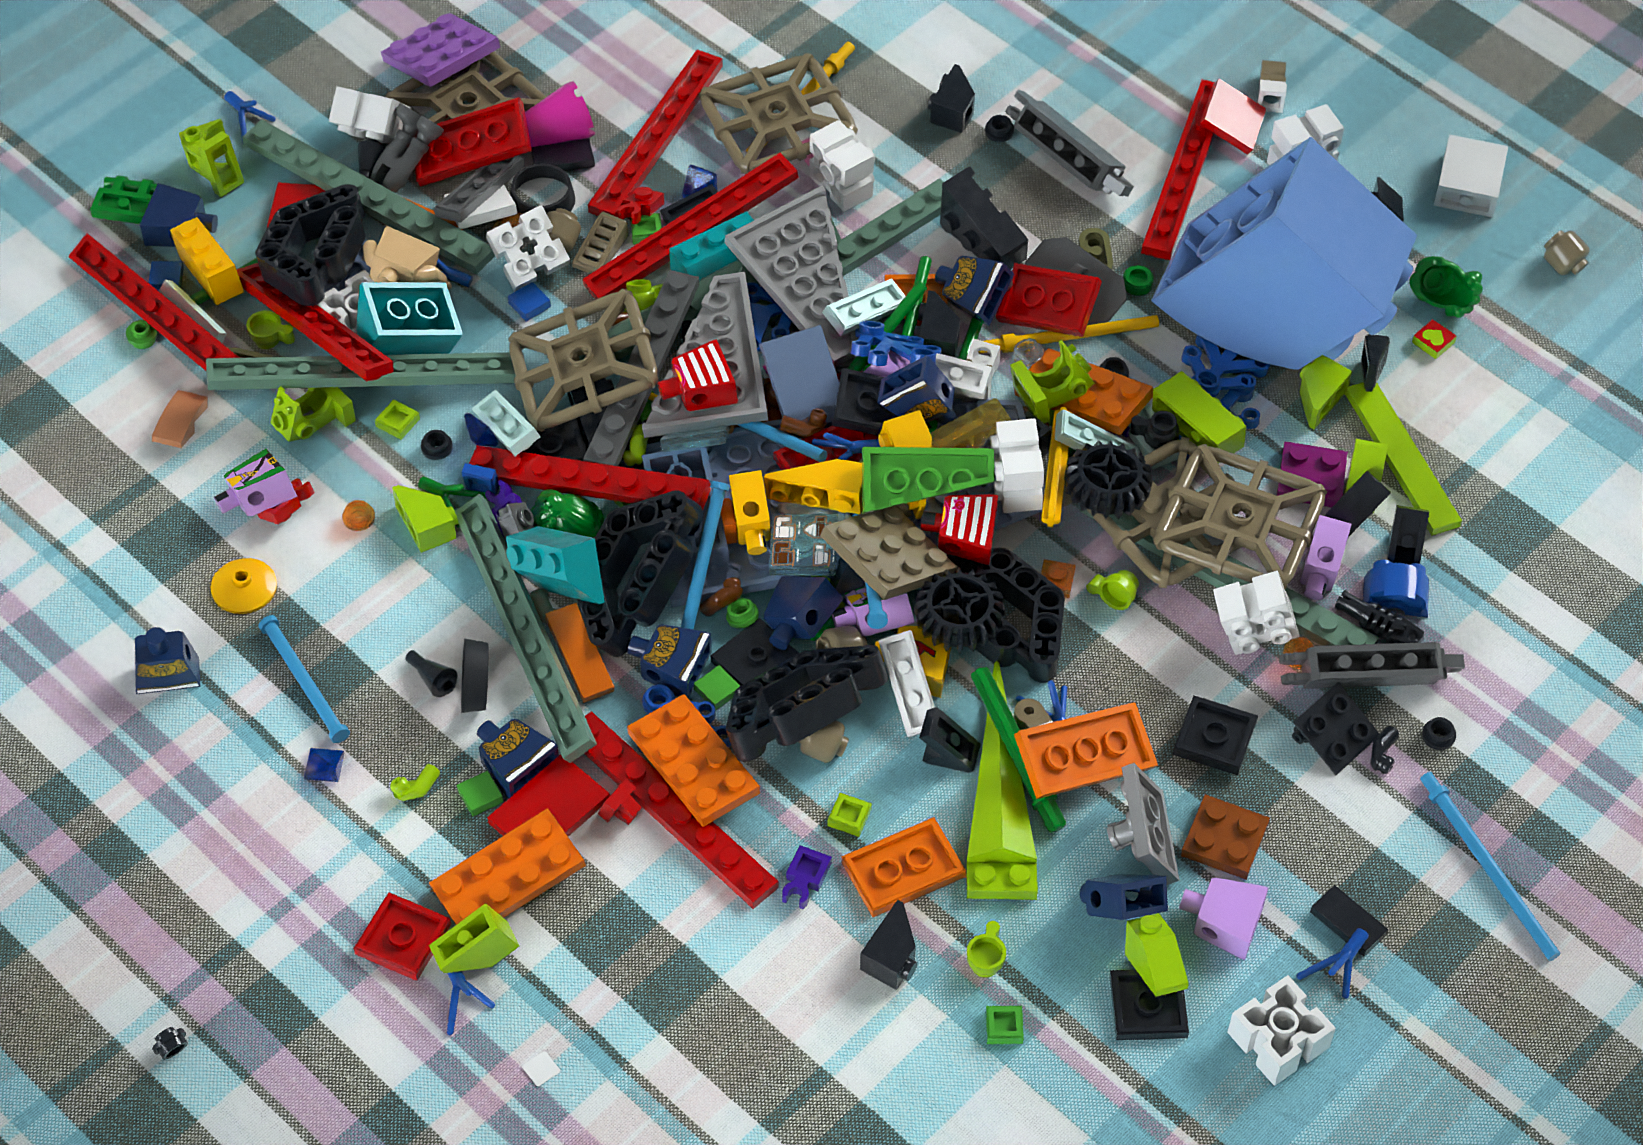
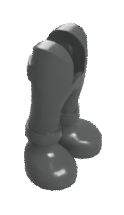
M401 103L396 109V114L402 120V130L399 129L395 138L383 150L369 178L394 193L405 186L409 176L423 155L429 150L430 147L428 145L433 140L438 139L444 132V129L422 115L420 116Z

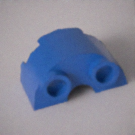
M1385 559L1375 561L1373 568L1364 577L1363 601L1367 603L1377 602L1389 609L1398 608L1403 610L1405 615L1428 618L1429 578L1426 575V568L1417 563L1408 565L1392 563Z

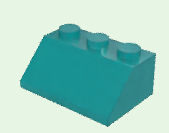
M746 211L670 248V270L698 276L700 280L738 260L725 244V235L754 221V219Z
M362 282L359 286L357 334L384 355L449 354L463 335L446 282Z
M540 526L506 536L508 547L506 554L511 569L531 583L550 593L597 604L605 602L595 538Z

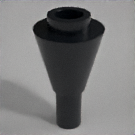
M367 139L358 143L359 173L367 178H370L379 156L385 149L378 140Z
M415 650L407 653L405 660L417 669L433 696L443 697L454 690L458 678L455 669L425 659Z

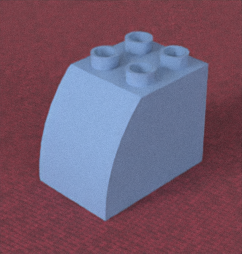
M1309 137L1188 223L1151 301L1175 321L1219 347L1266 364L1299 370L1321 355L1335 360L1349 347L1356 333L1365 329L1370 335H1374L1390 323L1397 312V306L1391 302L1393 294L1405 284L1413 272V266L1407 259L1417 235L1312 137Z

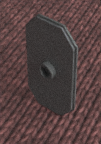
M1067 237L1044 239L1025 261V265L1100 278L1102 284L1087 325L1109 322L1127 300L1124 278Z

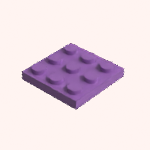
M449 13L439 16L435 22L426 27L416 29L410 36L394 41L390 44V47L381 51V55L385 63L432 87L501 47L498 37Z

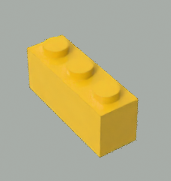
M198 217L170 229L180 259L216 305L244 293L235 264Z

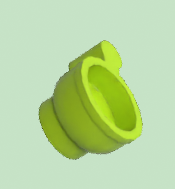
M640 279L627 282L626 288L632 292L640 311L655 303L663 284L651 286L650 280Z
M263 310L256 312L247 320L246 327L249 337L261 349H271L279 341L285 344L295 342L293 327L291 325H282L280 317L272 311Z
M1120 570L1107 577H1103L1100 574L1095 575L1086 585V589L1090 594H1099L1104 603L1115 610H1125L1136 598L1139 581L1132 572Z
M989 921L986 924L985 934L975 936L967 946L969 966L976 975L984 978L995 975L1002 968L1006 959V947L999 938L1000 925L996 921Z

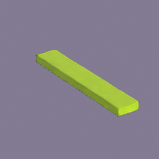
M1364 382L1346 387L1345 395L1373 441L1388 444L1385 461L1413 507L1429 510L1427 530L1430 535L1433 536L1460 527L1462 519L1378 383H1376L1372 392L1364 389Z

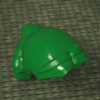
M1439 256L1426 257L1420 260L1416 265L1415 272L1409 279L1410 288L1420 301L1445 309V314L1449 317L1461 318L1464 314L1471 313L1474 305L1481 301L1479 295L1483 291L1481 284L1482 274L1479 271L1464 272L1457 264Z
M552 489L543 490L537 497L535 505L530 509L534 518V527L540 526L592 538L596 537L604 523L602 510L594 502L588 501L577 494L562 495L557 490Z

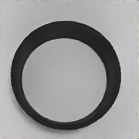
M551 164L530 165L519 171L513 178L510 196L516 204L517 217L538 207L523 202L515 193L522 184L537 178L555 179L568 187L563 198L553 204L543 206L546 213L555 211L557 208L566 209L571 212L575 205V193L568 174L557 166Z
M464 638L461 713L486 710L489 645L487 642Z

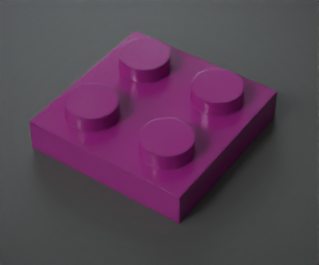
M1285 441L1280 470L1304 477L1317 484H1322L1327 491L1324 507L1331 508L1343 495L1348 451ZM1278 483L1276 496L1299 489Z

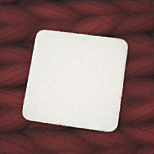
M543 1051L522 1065V1068L536 1086L542 1085L560 1073L559 1067L546 1051Z

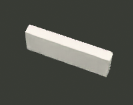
M909 630L878 640L905 731L907 737L910 738L921 733L926 712L929 709L935 708L913 633Z

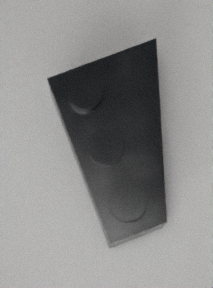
M969 166L942 183L940 224L944 231L951 233L967 251H971L981 259L1003 262L1011 270L1014 263L1020 264L1027 259L1028 238L1005 210L1001 213L990 200L993 194L988 188L982 190L972 178L975 172Z

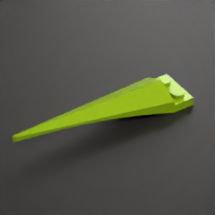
M996 661L992 676L1006 701L1000 664ZM987 711L967 855V899L1037 900V856L1022 779Z

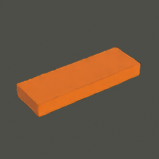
M577 603L546 613L545 620L583 703L614 692V684L598 649L589 640Z

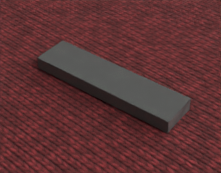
M514 156L480 167L434 207L435 217L461 223L525 167L524 157Z

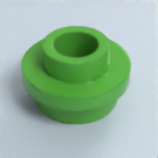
M145 320L135 321L126 329L128 342L138 349L151 347L158 336V331Z
M740 598L727 607L726 619L728 624L734 628H746L752 625L759 617L757 606L747 598Z

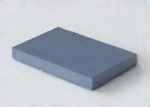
M821 325L759 344L782 418L786 415L803 420L810 416L813 409L819 408L827 414L825 421L827 423L832 422L839 380Z

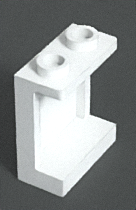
M1449 134L1434 206L1493 218L1499 197L1508 146Z
M936 354L935 364L954 386L953 399H962L963 403L991 400L992 367Z

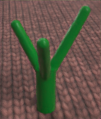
M425 476L421 477L418 482L420 489L441 496L446 507L452 506L448 498L449 495L475 497L480 494L486 499L485 492L465 490L463 484L444 485Z

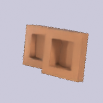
M178 390L160 416L152 434V442L182 448L195 433V421L208 408V397Z

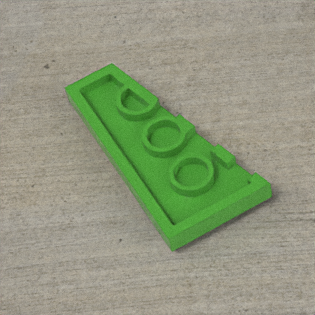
M862 448V514L994 482V449Z

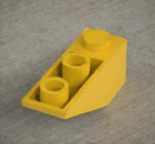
M920 410L884 421L880 435H878L880 447L931 448L932 436ZM926 499L908 503L909 510H913L916 519L922 517L926 507Z
M834 459L767 473L764 476L767 499L806 505L812 508L836 510L842 513L861 514L862 463Z

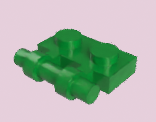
M117 175L116 178L106 176L104 178V188L99 187L90 208L93 218L140 224L157 184L149 179L135 181L129 180L127 176Z

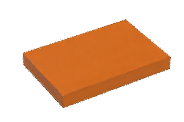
M935 817L841 856L842 865L872 917L891 910L897 900L905 904L966 877V869Z

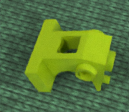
M222 119L210 121L199 126H191L179 132L181 144L190 168L210 181L215 194L223 197L244 183L229 135L225 133ZM224 155L227 162L217 163L214 160Z
M1062 340L1059 341L1060 357L1053 362V368L1046 372L1033 373L1026 368L1022 360L1010 364L1015 390L1029 411L1043 423L1051 421L1049 409L1083 396L1095 384L1088 374L1092 370L1091 366L1080 353L1073 354L1077 350L1073 343L1067 347Z
M280 386L277 396L274 398L275 405L270 423L291 442L309 438L314 432L336 418L345 427L355 422L356 418L352 400L338 387L308 388V391L303 396L293 400L285 393V389ZM310 410H312V411L314 412V413L311 414V415L303 416L305 413H307V412L310 411Z

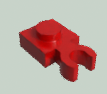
M637 187L623 200V205L618 208V218L624 220L627 217H632V224H638L641 221L642 215L651 216L665 204L664 193L653 191L649 187Z
M299 478L294 479L291 483L297 497L258 513V517L275 524L287 521L292 516V513L301 507L300 501L310 498L315 493L311 483L307 481L302 485Z

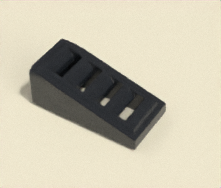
M1367 334L1364 338L1360 361L1364 389L1368 392L1373 391L1386 364L1390 344L1388 336Z

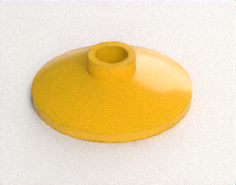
M242 558L228 562L215 573L211 581V594L215 603L221 609L234 614H248L260 610L272 600L277 589L276 576L271 567L260 560L252 558Z

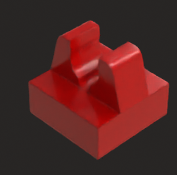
M625 779L604 802L598 815L607 823L615 816L629 825L642 808L631 796L636 787Z

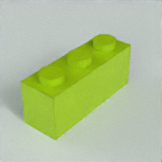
M1180 371L1153 389L1152 410L1155 413L1158 411L1172 413L1176 417L1181 436L1189 438V441L1197 446L1206 444L1208 447L1219 448L1231 453H1236L1244 447L1246 425L1242 419L1234 416L1222 405L1219 399L1208 394L1195 379H1191L1183 371Z

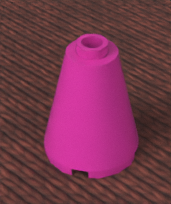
M574 81L564 84L525 112L531 147L586 139L595 135V132L590 129L594 125L582 96L576 97L574 90L578 89Z

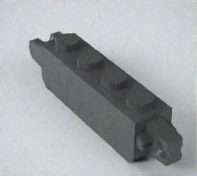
M1019 89L1016 91L1014 97L1024 105L1022 111L1011 105L1005 110L1006 114L1015 120V129L1089 188L1095 191H1104L1107 194H1111L1113 191L1122 197L1130 195L1134 186L1122 176L1126 168L1124 164L1047 103L1037 101Z
M1436 642L1315 646L1308 648L1305 652L1278 655L1280 665H1301L1302 673H1286L1280 676L1282 685H1303L1304 689L1332 688L1337 682L1342 687L1429 685L1446 679L1447 673L1460 672L1465 668L1463 654H1445L1444 648H1440V643Z

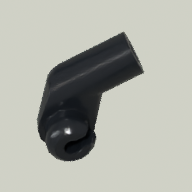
M1393 726L1385 727L1373 741L1370 764L1375 771L1379 770L1383 774H1388L1395 763L1392 757L1386 755L1388 749L1399 738V732Z

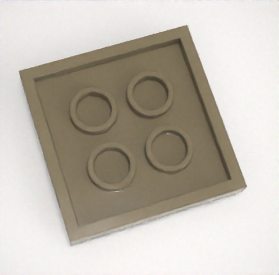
M896 506L860 514L826 525L820 535L883 600L921 588L924 585V581L932 582L934 574L943 577L946 569L951 574H954L957 568L946 554Z

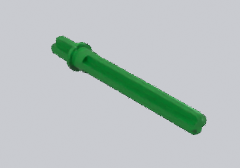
M980 667L971 673V679L1033 800L1031 805L1033 810H1038L1050 833L1061 830L1066 826V820L1056 802L1058 799L1057 795L1036 799L1014 734L1020 729L989 668Z

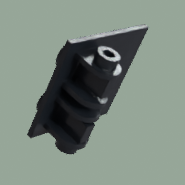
M1337 682L1293 722L1295 727L1292 737L1298 744L1309 742L1336 776L1364 751L1380 733L1340 683Z

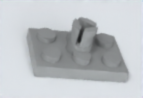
M1135 763L1121 767L1124 779L1121 782V790L1128 802L1129 811L1126 812L1125 820L1107 825L1110 843L1117 851L1131 845L1136 860L1143 862L1149 868L1152 875L1166 876L1167 885L1180 881L1163 790Z

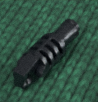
M1344 590L1336 601L1335 609L1357 619L1361 628L1369 630L1370 633L1378 635L1379 638L1385 639L1391 644L1421 643L1424 639L1423 630L1405 617L1397 615L1396 612L1390 611L1389 608L1381 606L1377 602L1367 603L1347 590Z

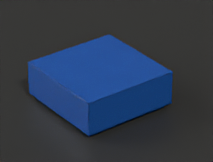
M152 261L148 283L158 291L165 280H171L181 288L184 271L183 262Z
M533 282L507 296L508 303L525 321L551 307L550 299Z
M468 463L464 464L461 473L466 490L481 492L489 490L497 494L499 485L496 469Z

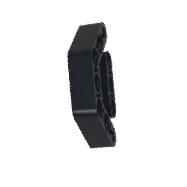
M351 184L341 185L279 209L274 214L255 251L263 280L302 306H314L323 301L326 284L338 283L347 277L366 237L362 224L365 213L358 188ZM320 237L313 252L315 259L311 264L299 255L306 242Z
M679 490L671 491L616 508L608 514L595 537L605 602L597 604L577 599L589 640L592 644L613 657H620L628 652L631 634L637 624L642 627H649L658 620L692 560L693 548L685 539L690 530L696 528L701 523L704 512L703 508L685 493ZM650 543L619 597L616 589L639 548L643 544Z
M992 548L989 565L946 554L957 566L954 574H956L959 567L963 574H968L973 569L977 578L985 574L987 583L995 582L997 591L1002 593L1003 598L1032 620L1030 643L1020 636L1016 627L1003 619V626L998 630L995 639H989L986 647L977 643L975 650L993 664L998 661L1000 667H1009L1016 662L1028 671V675L1034 681L1045 683L1053 680L1057 674L1065 602L1063 591L1006 548ZM1040 655H1047V660H1041Z
M865 645L803 651L738 687L733 695L726 724V732L737 760L746 762L760 757L765 752L767 743L774 739L782 746H789L800 742L859 707L862 703L859 691L879 688L888 681V675L878 647Z

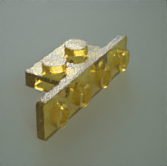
M993 398L931 432V448H978L990 436L996 434V422L1012 420L998 399Z

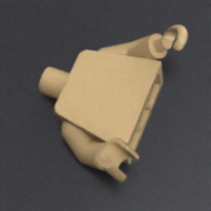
M388 226L385 227L378 244L374 240H367L363 245L362 260L371 267L369 277L375 282H446L448 289L452 288V284L447 281L446 275L436 267L440 248Z

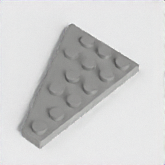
M822 185L725 235L727 247L800 331L821 325L834 368L855 357V355L851 354L852 341L858 340L855 336V331L840 336L822 313L827 305L849 297L846 282L843 279L842 263L839 260L837 251L838 245L834 226L831 222L830 208H828L826 189Z
M745 272L713 277L709 286V292L701 302L702 308L697 318L693 319L685 335V342L677 352V356L717 339L736 382L738 403L688 411L680 395L663 400L659 394L651 405L652 411L646 423L642 424L644 438L768 420ZM668 370L664 380L673 377L672 370Z

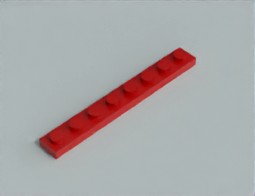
M698 49L694 52L588 203V213L599 216L601 212H605L618 217V208L623 205V200L643 183L699 102L701 90L704 87L710 86L723 67V58Z
M1201 79L1142 244L1141 254L1171 260L1214 137V133L1201 126L1200 121L1215 82Z
M781 152L583 278L584 287L595 300L611 293L619 292L621 289L626 290L627 282L643 279L670 261V248L749 211L799 178L798 171Z
M88 233L85 234L68 257L205 371L206 359L240 358Z
M258 263L236 269L244 290L366 382L377 380L381 376L394 372L393 360L317 304L314 306H302L265 282Z
M479 445L476 446L469 462L472 465L496 469L498 481L502 480L508 485L541 490L552 489L561 493L626 503H636L679 490L704 509L711 491L708 479L521 452L514 456L506 449Z
M592 711L585 715L597 745L584 754L618 786L625 779L636 787L631 795L635 801L752 909L756 908L779 888V881L714 822L702 827L660 773Z

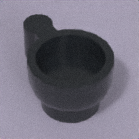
M1158 411L1152 415L1151 419L1143 418L1140 415L1132 418L1130 432L1136 436H1144L1145 442L1151 448L1158 449L1169 442L1179 440V425L1176 417L1168 411Z

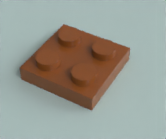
M1205 794L1182 848L1181 856L1247 880L1269 825L1270 817Z

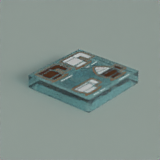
M772 514L769 575L836 576L837 552L820 535L824 526L838 522V514Z

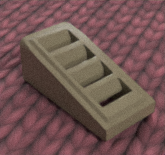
M601 212L576 254L572 267L591 274L610 262L628 237L627 222L608 213ZM587 256L595 258L599 261L594 262L592 260L587 259Z

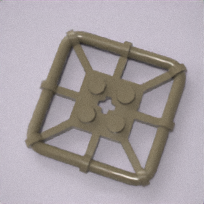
M495 51L484 58L503 74L490 82L479 74L480 59L472 63L469 71L452 80L448 77L439 82L442 87L431 94L411 93L424 85L422 82L411 78L385 95V97L392 98L407 106L433 108L437 114L428 119L436 124L514 99L507 98L499 92L509 85L517 86L531 98H521L525 112L546 98L542 92L524 77L523 72L519 68H513ZM464 101H467V102H469V103H470V102H474V103L468 104V105L463 104Z
M804 53V55L795 56L760 69L757 66L750 68L748 73L721 81L709 87H704L699 93L702 107L715 128L714 134L716 138L722 141L732 161L741 170L742 174H747L778 154L775 153L756 160L768 141L786 135L793 148L781 151V154L788 161L795 159L801 161L812 153L810 152V142L803 144L796 133L797 131L811 126L822 129L840 119L855 134L858 132L853 117L841 99L839 88L832 84L821 64L814 58L813 54ZM795 69L790 79L786 82L769 87L765 80ZM811 70L821 89L802 95L798 86L806 72ZM752 83L757 85L759 91L745 96L729 92ZM827 102L832 105L839 119L815 114L810 107ZM714 103L742 109L745 115L724 122ZM778 109L780 113H773V110ZM752 127L757 136L746 155L743 156L732 134Z
M621 289L619 292L611 293L573 309L571 306L563 309V313L527 326L518 332H513L508 338L510 342L509 352L516 375L514 379L515 387L520 391L526 417L537 431L542 432L547 428L555 427L590 412H594V414L602 412L603 407L642 393L649 388H654L659 381L657 365L650 345V331L644 326L638 303L629 290ZM623 309H626L633 330L609 339V329ZM605 310L597 323L578 329L577 320ZM567 325L569 329V334L551 341L536 338V336ZM637 345L644 369L616 361L614 352ZM527 348L547 354L549 363L527 371L522 350ZM579 356H586L583 360L579 361ZM613 374L636 380L597 396L594 386L595 381ZM553 377L555 384L537 408L532 390L534 384ZM585 386L588 400L551 414L565 393Z
M1181 437V440L1169 442L1145 455V464H1149L1152 467L1179 452L1175 477L1159 486L1153 482L1147 501L1144 502L1140 510H1134L1132 513L1140 525L1130 531H1123L1110 516L1106 520L1104 515L1100 513L1093 516L1113 539V545L1118 550H1123L1150 580L1159 584V588L1165 589L1167 586L1180 583L1206 568L1202 565L1188 562L1169 573L1172 555L1164 551L1160 571L1134 544L1148 535H1151L1153 538L1155 537L1156 528L1170 500L1168 494L1171 488L1178 483L1186 464L1187 454L1191 456L1197 447L1187 437ZM1200 464V467L1210 476L1204 464ZM1229 473L1225 474L1227 479L1235 481ZM1214 483L1199 491V493L1212 497L1217 486ZM1190 485L1189 489L1195 491V489ZM1187 503L1181 505L1179 509L1180 516H1176L1171 529L1202 520L1206 510ZM1203 534L1176 542L1183 545L1191 541L1199 551L1216 557L1222 544L1218 546L1212 545ZM1233 544L1229 554L1238 550L1241 546Z
M1203 444L1196 447V450L1189 457L1177 485L1171 488L1168 494L1170 500L1156 528L1153 543L1158 550H1163L1170 555L1210 568L1214 574L1221 575V573L1253 583V577L1263 575L1264 573L1226 560L1233 544L1256 552L1268 573L1278 570L1284 589H1286L1296 573L1305 549L1310 547L1312 543V532L1324 507L1327 491L1322 484H1317L1304 477L1269 466L1267 461L1260 459L1257 462ZM1217 462L1252 473L1253 477L1249 486L1227 479ZM1200 464H1204L1217 486L1212 497L1189 489ZM1267 478L1299 490L1276 496L1259 490L1258 487L1261 480ZM1307 501L1311 502L1301 527L1276 519L1281 509ZM1187 503L1206 510L1202 520L1171 529L1181 505ZM1240 511H1243L1246 513V518L1241 519L1236 517L1234 514H1238ZM1269 533L1293 541V546L1282 570L1265 543ZM1201 534H1207L1224 540L1217 557L1176 542Z

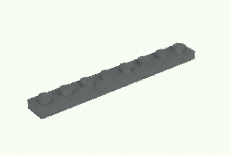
M669 270L644 326L650 331V345L657 365V377L661 372L699 287L698 276ZM635 345L627 364L644 369L638 346ZM621 376L616 388L636 380ZM653 388L607 406L584 456V461L619 466Z

